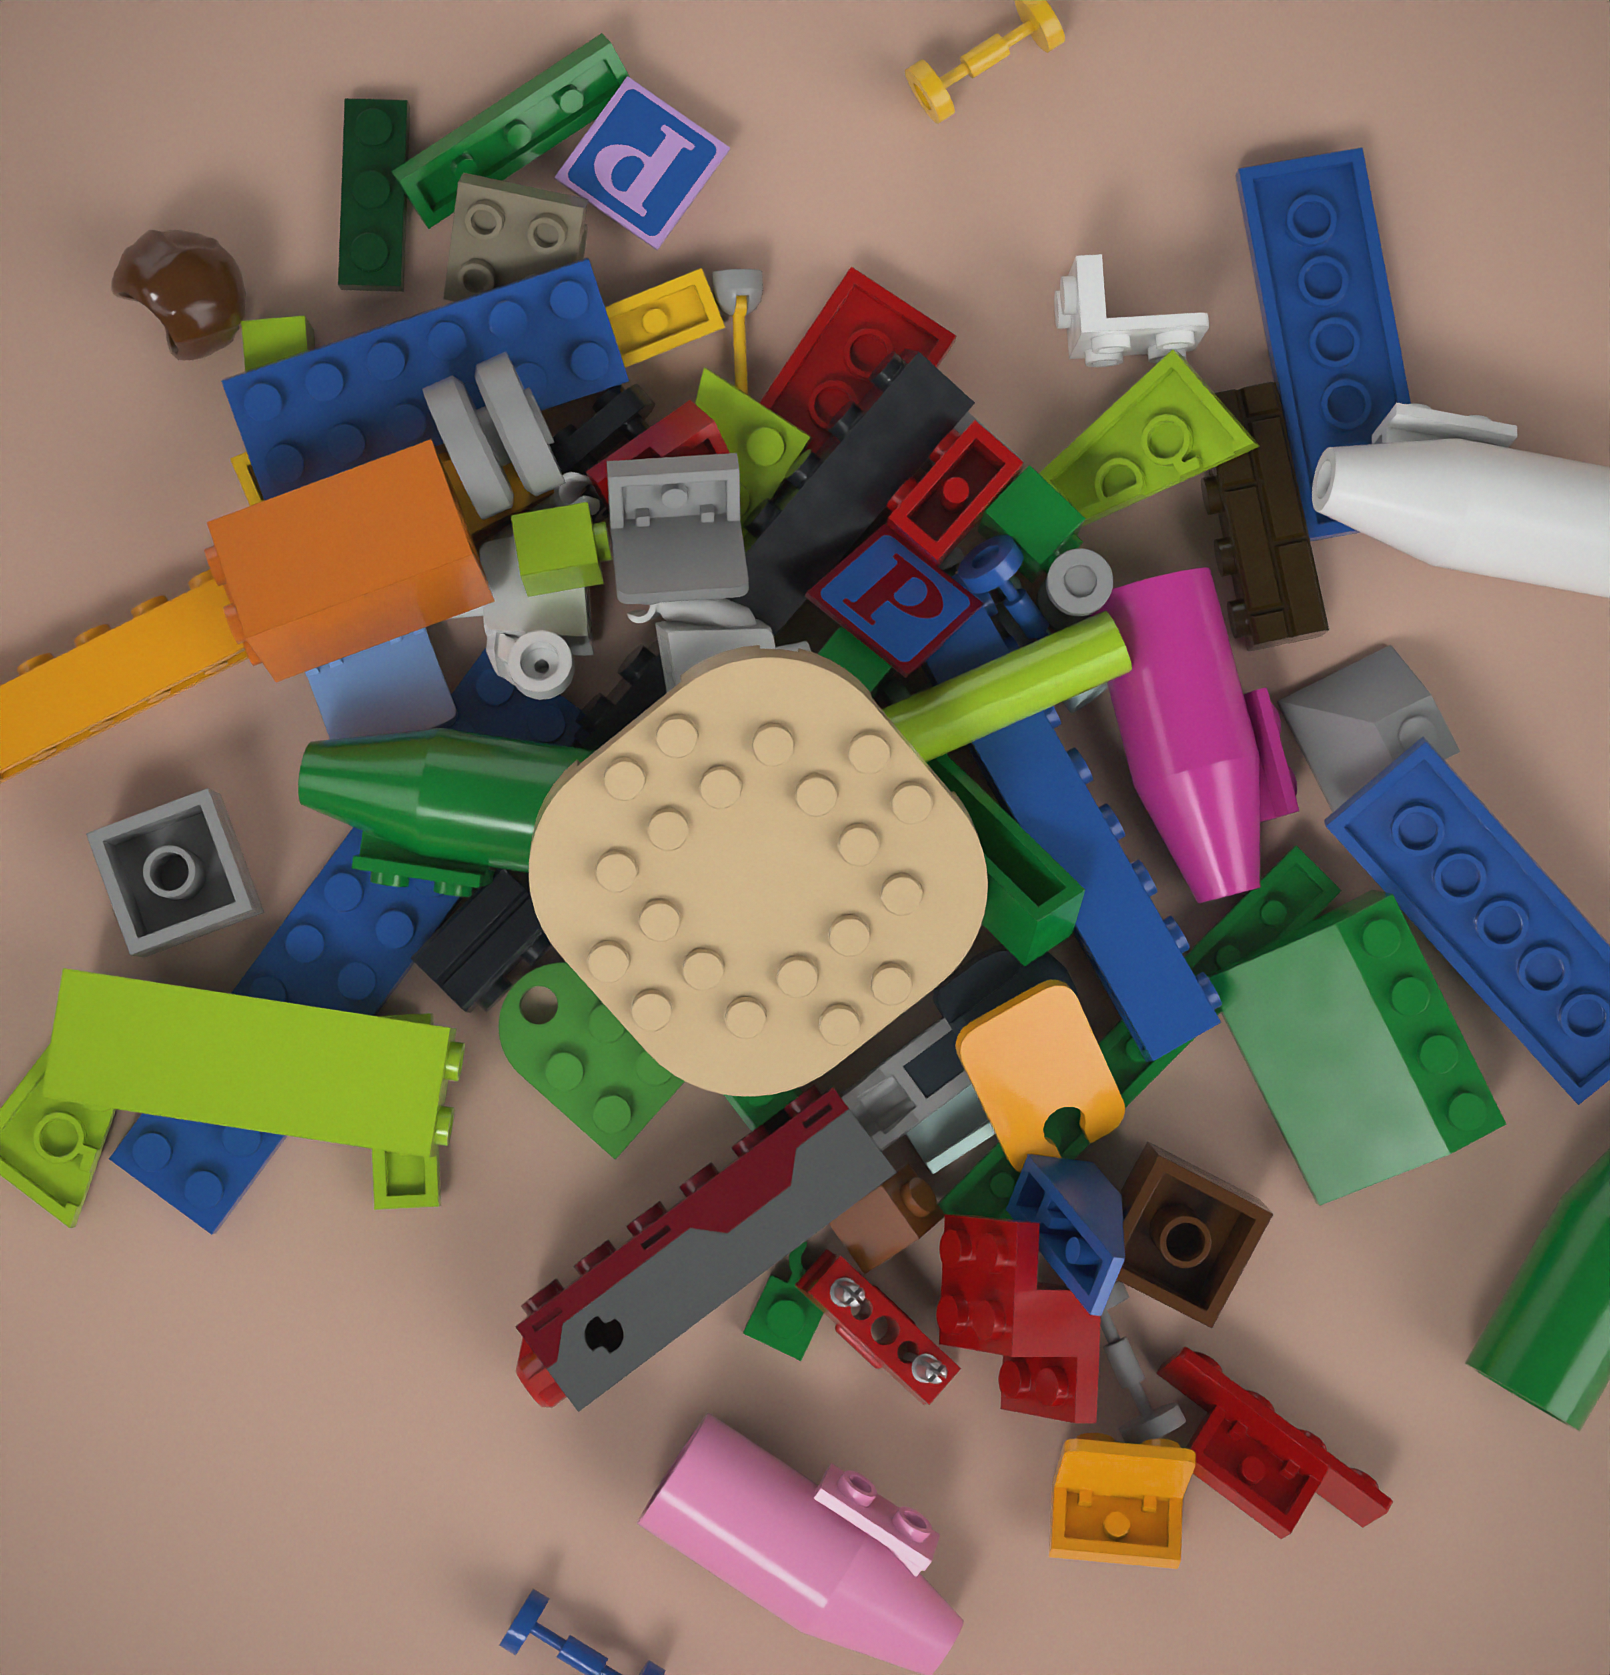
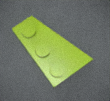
M1172 349L1039 474L1086 518L1082 525L1084 527L1260 446L1184 357Z
M704 368L695 404L715 421L729 452L737 453L740 479V523L742 536L744 537L748 532L743 527L747 517L764 499L769 498L773 501L786 481L785 475L787 471L803 454L813 437L708 368Z

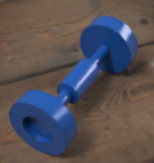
M998 535L985 540L964 557L958 568L959 577L972 593H985L999 587L1006 596L1003 602L1004 606L1028 639L1036 638L1040 640L1049 636L1046 631L1049 627L1046 618L1026 590L1023 588L1016 589L1010 581V578L1016 573L1023 562V552L1009 535Z
M532 1589L499 1646L516 1656L530 1633L558 1650L559 1653L556 1658L584 1675H622L606 1665L608 1661L606 1656L572 1635H569L565 1640L539 1624L537 1620L550 1598L535 1589ZM648 1660L639 1675H664L666 1670Z

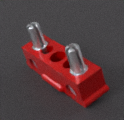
M826 1249L795 1284L807 1298L836 1324L835 1331L874 1368L880 1369L883 1367L923 1405H930L961 1369L916 1326V1323L877 1286L869 1283L841 1255L834 1254ZM856 1299L861 1300V1309L859 1313L853 1316L851 1307L859 1306L860 1304ZM884 1316L888 1325L887 1332L881 1339L875 1341L871 1334L872 1324L877 1318ZM906 1341L907 1353L904 1354L903 1358H899L897 1354L898 1347Z

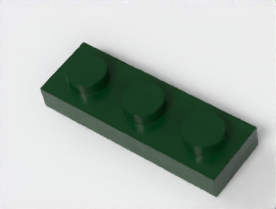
M349 98L344 100L338 286L341 290L404 292L407 196L391 171L408 161L410 105L408 100Z

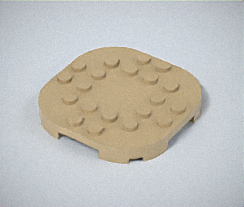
M760 645L727 650L694 665L680 675L681 682L582 763L576 760L553 784L542 803L533 828L529 857V885L534 910L544 933L560 956L646 1052L662 1067L689 1084L704 1090L732 1096L773 1095L795 1089L821 1077L936 988L956 969L970 950L984 917L988 889L987 868L983 849L967 809L954 791L951 792L876 704L871 697L870 691L845 668L816 653L799 648L798 652L783 649H760Z

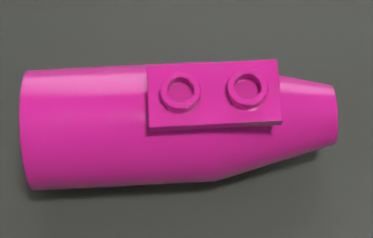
M1208 567L1188 569L1114 588L1106 603L1089 616L1092 617L1103 611H1107L1122 636L1131 660L1132 670L1107 682L1134 788L1198 904L1261 888L1260 823L1299 812L1296 799L1297 781L1294 772L1287 765L1280 739V716L1277 709L1271 704L1267 687L1243 694L1211 569Z

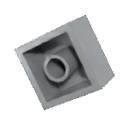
M206 788L86 833L129 954L132 956L145 958L264 913L224 801L218 792Z

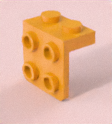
M1083 1433L1078 1435L1076 1439L1066 1440L1052 1481L1049 1557L1178 1569L1181 1562L1183 1496L1195 1469L1196 1453L1190 1449L1180 1448L1177 1442L1168 1439H1149L1141 1444L1115 1442L1113 1437L1103 1433Z

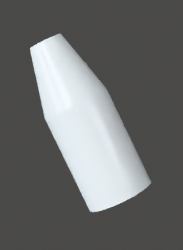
M1396 403L1372 434V444L1328 447L1319 459L1313 479L1312 503L1315 511L1432 566L1610 598V467L1508 448L1517 438L1516 425L1495 422L1481 415L1464 416L1433 410L1427 405L1417 403Z

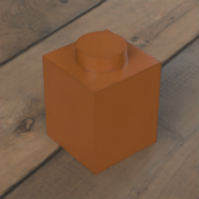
M909 1163L829 1223L864 1275L920 1239L945 1216L937 1204L932 1188L917 1176Z

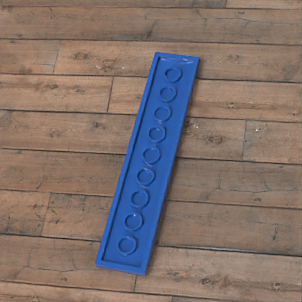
M486 648L451 694L458 712V718L452 726L446 729L574 747L577 742L574 735L581 726L576 723V718L581 709L560 694L551 699L543 700L527 697L515 685L495 673L486 653ZM353 827L231 994L376 1016L413 966L414 962L411 957L444 924L463 897L433 892L434 881L410 878L409 887L386 886L370 882L371 871L351 869L353 856L360 854L363 832ZM142 1113L109 1160L212 1235L217 1233L287 1136Z

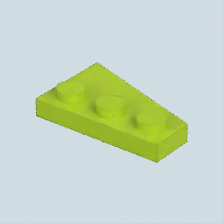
M49 1044L0 1108V1175L67 1227L74 1228L76 1227L116 1109L41 1098Z

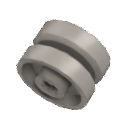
M503 352L476 365L474 377L486 406L480 409H476L464 383L454 376L445 378L422 389L449 456L473 506L482 520L513 507L514 493L503 468L505 465L513 464L524 488L535 496H539L566 483L550 447V444L555 442L530 387L524 389L507 352Z

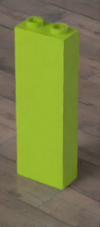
M63 968L41 1098L430 1158L437 1155L438 1145L448 1146L454 1122V1107L444 1105L448 1080L459 1081L465 1043L455 1042L456 1028Z

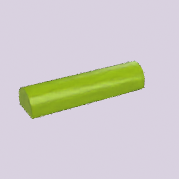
M1103 611L881 710L924 761L928 762L1127 674L1132 670V664L1115 622L1107 611Z

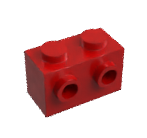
M976 420L962 434L956 429H952L930 454L929 459L935 463L930 471L919 483L910 477L886 505L892 511L888 517L887 526L934 566L939 567L980 521L984 511L1020 475L1024 464L1021 459Z

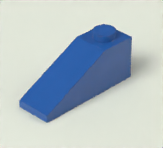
M1028 1154L1006 1210L1014 1220L1040 1223L1039 1252L1090 1315L1102 1316L1125 1260L1122 1195L1093 1162Z

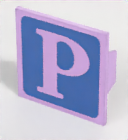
M627 76L554 179L581 198L588 199V203L658 251L730 151V147Z

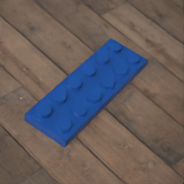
M1363 147L1240 168L1235 175L1273 380L1276 382L1310 542L1361 533L1315 511L1313 507V479L1322 453L1328 447L1372 444V434L1396 403L1411 404Z
M584 258L224 378L221 382L265 501L432 439L434 446L444 444L422 389L445 378L454 376L464 383L476 409H480L486 406L474 377L476 365L503 352H507L524 389L530 387L541 411L629 382V378L589 258Z
M1423 736L1324 820L1325 826L1386 893L1394 895L1399 908L1579 1105L1610 1080V944Z

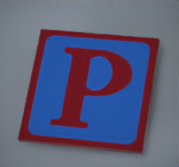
M885 524L815 584L805 595L807 599L905 678L933 655L984 604L938 566H934Z

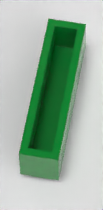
M947 754L930 760L926 763L951 792L954 791L967 809L983 849L987 868L988 889L982 924L1024 966H1027L1072 935L1085 889Z

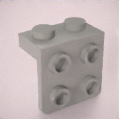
M737 453L607 461L610 531L617 598L621 603L653 605L660 602L704 599L715 601L741 597L747 594L749 578L740 523V479Z

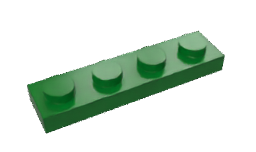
M601 33L391 172L420 219L430 229L454 213L458 181L463 173L503 181L597 119L626 77L630 76L612 43Z

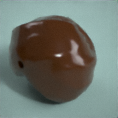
M148 230L133 245L125 249L114 271L111 281L112 293L119 298L140 302L161 321L165 327L170 352L178 360L187 361L207 357L228 346L240 329L239 324L245 316L246 299L242 273L235 259L214 238L183 230H169L165 232Z

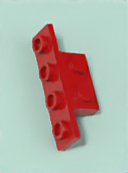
M1182 1347L1163 1362L1156 1372L1158 1376L1207 1411L1185 1447L1196 1453L1193 1474L1278 1538L1283 1539L1292 1533L1315 1493L1362 1528L1387 1514L1392 1506L1393 1500L1379 1490L1377 1482L1370 1475L1359 1469L1349 1468L1327 1451L1326 1445L1319 1437L1309 1431L1297 1429L1278 1415L1273 1405L1264 1396L1254 1391L1243 1389L1223 1374L1221 1366L1210 1356L1198 1351H1192L1188 1347Z

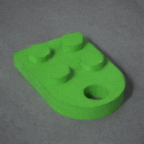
M551 963L528 972L514 984L502 1004L499 1016V1039L509 1063L526 1081L615 1160L685 1083L684 1080L662 1067L646 1052L568 963ZM535 987L550 989L555 994L558 1002L555 1016L544 1024L530 1022L522 1012L521 1004L524 995Z

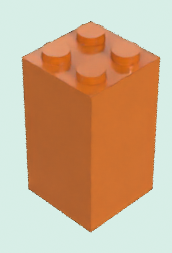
M432 439L207 522L214 546L204 549L217 585L224 586L231 603L224 606V613L237 644L243 643L251 664L256 666L263 663L275 682L495 602L457 494Z

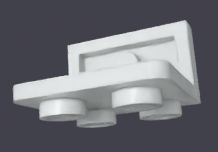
M1102 254L1076 256L1068 276H1061L1060 290L1055 291L1054 295L1057 329L1067 328L1069 359L1085 358V365L1088 367L1115 366L1124 362L1123 356L1148 354V361L1150 363H1158L1172 349L1179 352L1186 359V352L1195 350L1209 329L1208 313L1107 318Z

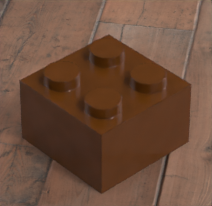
M1147 1141L1120 1191L1122 1195L1125 1260L1116 1280L1213 1328L1268 1226L1273 1213L1259 1198Z

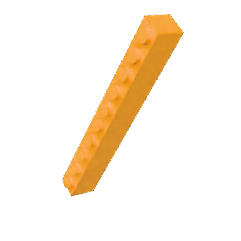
M449 453L438 454L455 489L474 544L495 535L512 523L511 515L526 513L554 494V489L539 496L528 492L524 488L513 464L510 463L503 466L514 493L513 507L482 520L466 492ZM210 569L200 573L188 582L191 590L169 601L165 595L151 598L131 610L133 619L113 629L110 628L109 624L93 627L74 639L76 648L56 658L53 657L52 653H44L27 660L17 667L16 670L19 676L0 685V784L249 659L243 643L237 644L228 625L224 606L231 603L224 586L217 585Z

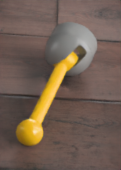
M756 269L715 271L712 273V286L716 304L721 310L733 317L735 387L748 394L745 316L753 312L761 302L763 291L762 271Z

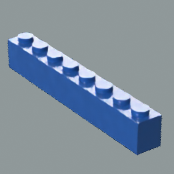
M958 573L951 577L969 591ZM970 592L984 603L983 606L921 665L932 687L1020 648L1011 635L1002 639L990 617L998 612L989 592L979 594ZM1054 706L966 744V747L1001 808L1085 889L1073 934L1145 1061H1154L1220 1024L1221 1021L1215 1009L1222 1006V1002L1216 989L1204 972L1196 976L1193 974L1182 954L1190 949L1185 935L1171 915L1165 919L1161 918L1150 898L1158 893L1153 879L1139 859L1132 863L1129 862L1118 842L1125 837L1122 825L1107 803L1100 807L1097 806L1086 784L1093 781V776L1082 755L1075 747L1068 751L1065 750L1054 730L1061 725V720Z

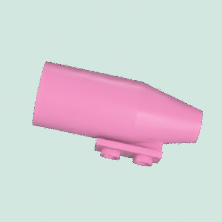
M710 1413L705 1415L694 1430L637 1521L639 1526L801 1633L922 1675H932L950 1651L963 1626V1619L920 1573L921 1570L925 1571L932 1562L940 1534L932 1529L930 1522L922 1514L910 1507L902 1506L899 1508L879 1495L875 1486L866 1477L852 1470L844 1472L832 1463L825 1471L820 1484L817 1485Z

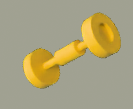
M1015 0V6L1023 24L1003 37L998 33L994 34L960 56L961 64L940 78L923 59L905 69V76L912 92L935 123L939 124L955 113L953 102L946 88L966 75L973 79L1010 55L1009 47L1026 36L1031 35L1036 44L1047 53L1065 42L1062 26L1046 0Z

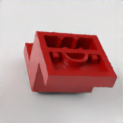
M945 1214L944 1233L939 1246L942 1261L941 1299L936 1312L939 1326V1345L1003 1355L1002 1366L998 1376L999 1389L1001 1391L1000 1409L1070 1423H1096L1101 1316L1090 1315L1066 1285L1037 1282L1040 1223L973 1215Z

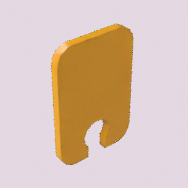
M1047 980L1039 983L971 1021L962 1028L957 1036L955 1047L962 1066L1006 1158L1014 1169L1020 1173L1028 1154L1061 1158L1056 1145L1051 1139L1044 1137L1043 1132L1046 1120L1057 1109L1063 1107L1080 1109L1079 1125L1090 1144L1111 1133L1124 1118L1125 1105L1080 1002L1065 982Z

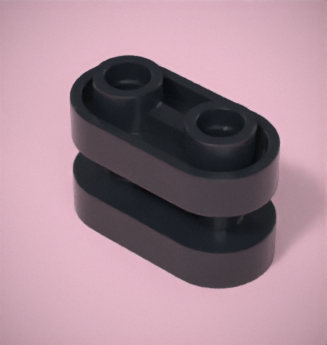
M622 384L611 387L594 403L592 409L596 414L579 429H576L571 424L553 437L555 443L550 444V447L562 475L568 472H575L588 476L586 471L598 464L597 461L625 437L631 441L650 428L645 419L654 409L655 403L638 384L632 385L627 389ZM593 484L586 486V491L580 497L589 496L599 500V511L592 515L593 522L599 523L609 517V512Z

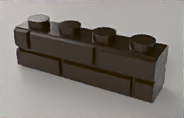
M1267 382L1237 390L1217 392L1215 395L1260 446L1209 469L1210 476L1201 478V491L1206 512L1208 515L1218 514L1223 538L1214 540L1218 570L1221 577L1231 575L1236 600L1227 602L1232 634L1235 639L1245 637L1247 651L1321 637L1329 631L1276 382Z

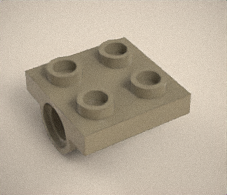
M463 173L458 181L443 299L455 302L583 259L588 230L587 224H585L588 199Z

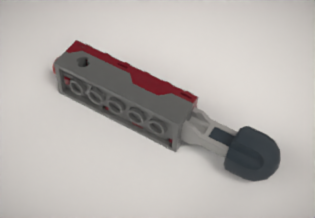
M998 944L977 954L934 988L933 1001L942 1018L842 1093L838 1094L831 1087L821 1094L815 1085L811 1086L783 1108L790 1119L770 1133L764 1124L760 1125L731 1147L738 1158L721 1171H718L714 1164L710 1162L682 1183L679 1189L685 1195V1198L669 1210L664 1207L661 1201H658L630 1222L626 1227L633 1237L617 1249L608 1239L578 1261L573 1267L580 1277L565 1288L556 1278L521 1305L528 1316L515 1326L522 1335L515 1371L532 1398L541 1407L553 1408L567 1397L578 1412L897 1173L882 1151L971 1085L955 1047L957 1036L962 1028L976 1018L1047 980H1060L1067 983L1078 998V991L1067 968L1048 951L1027 966H1024L1003 944ZM599 1316L605 1323L615 1318L623 1328V1340L616 1343L613 1338L608 1336L600 1341L592 1330L593 1318Z

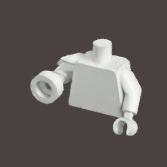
M568 472L563 475L565 484L556 487L554 494L527 512L588 502L591 515H595L599 511L600 503L598 499L589 496L580 497L583 488L592 484L588 476ZM510 523L495 534L493 541L485 542L479 549L480 561L495 602L449 619L483 616L485 633L487 635L486 653L495 673L515 685L527 697L538 700L551 699L563 693L571 684L575 672L572 655H594L590 588L588 586L528 597L520 576L512 523Z
M728 599L660 602L650 605L649 611L633 610L627 613L628 618L635 623H644L659 615H662L666 620L656 622L655 626L667 693L681 682L680 675L703 660L727 650L760 645V649H783L798 652L799 648L811 652L807 641L775 647L771 627L761 620L755 619L748 607Z

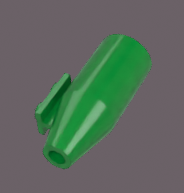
M446 728L311 741L305 749L300 766L298 796L301 805L363 831L360 854L353 856L351 869L371 871L370 882L386 886L409 887L410 878L434 881L433 892L451 896L471 897L473 887L480 888L493 883L494 870H489L490 867L529 873L533 828L545 797L553 784L576 760L582 763L595 751Z
M1610 1148L1562 1195L1465 1361L1467 1366L1579 1432L1610 1381Z

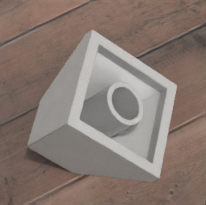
M1391 645L1277 701L1332 812L1338 809L1423 736L1444 760L1460 752L1431 693Z

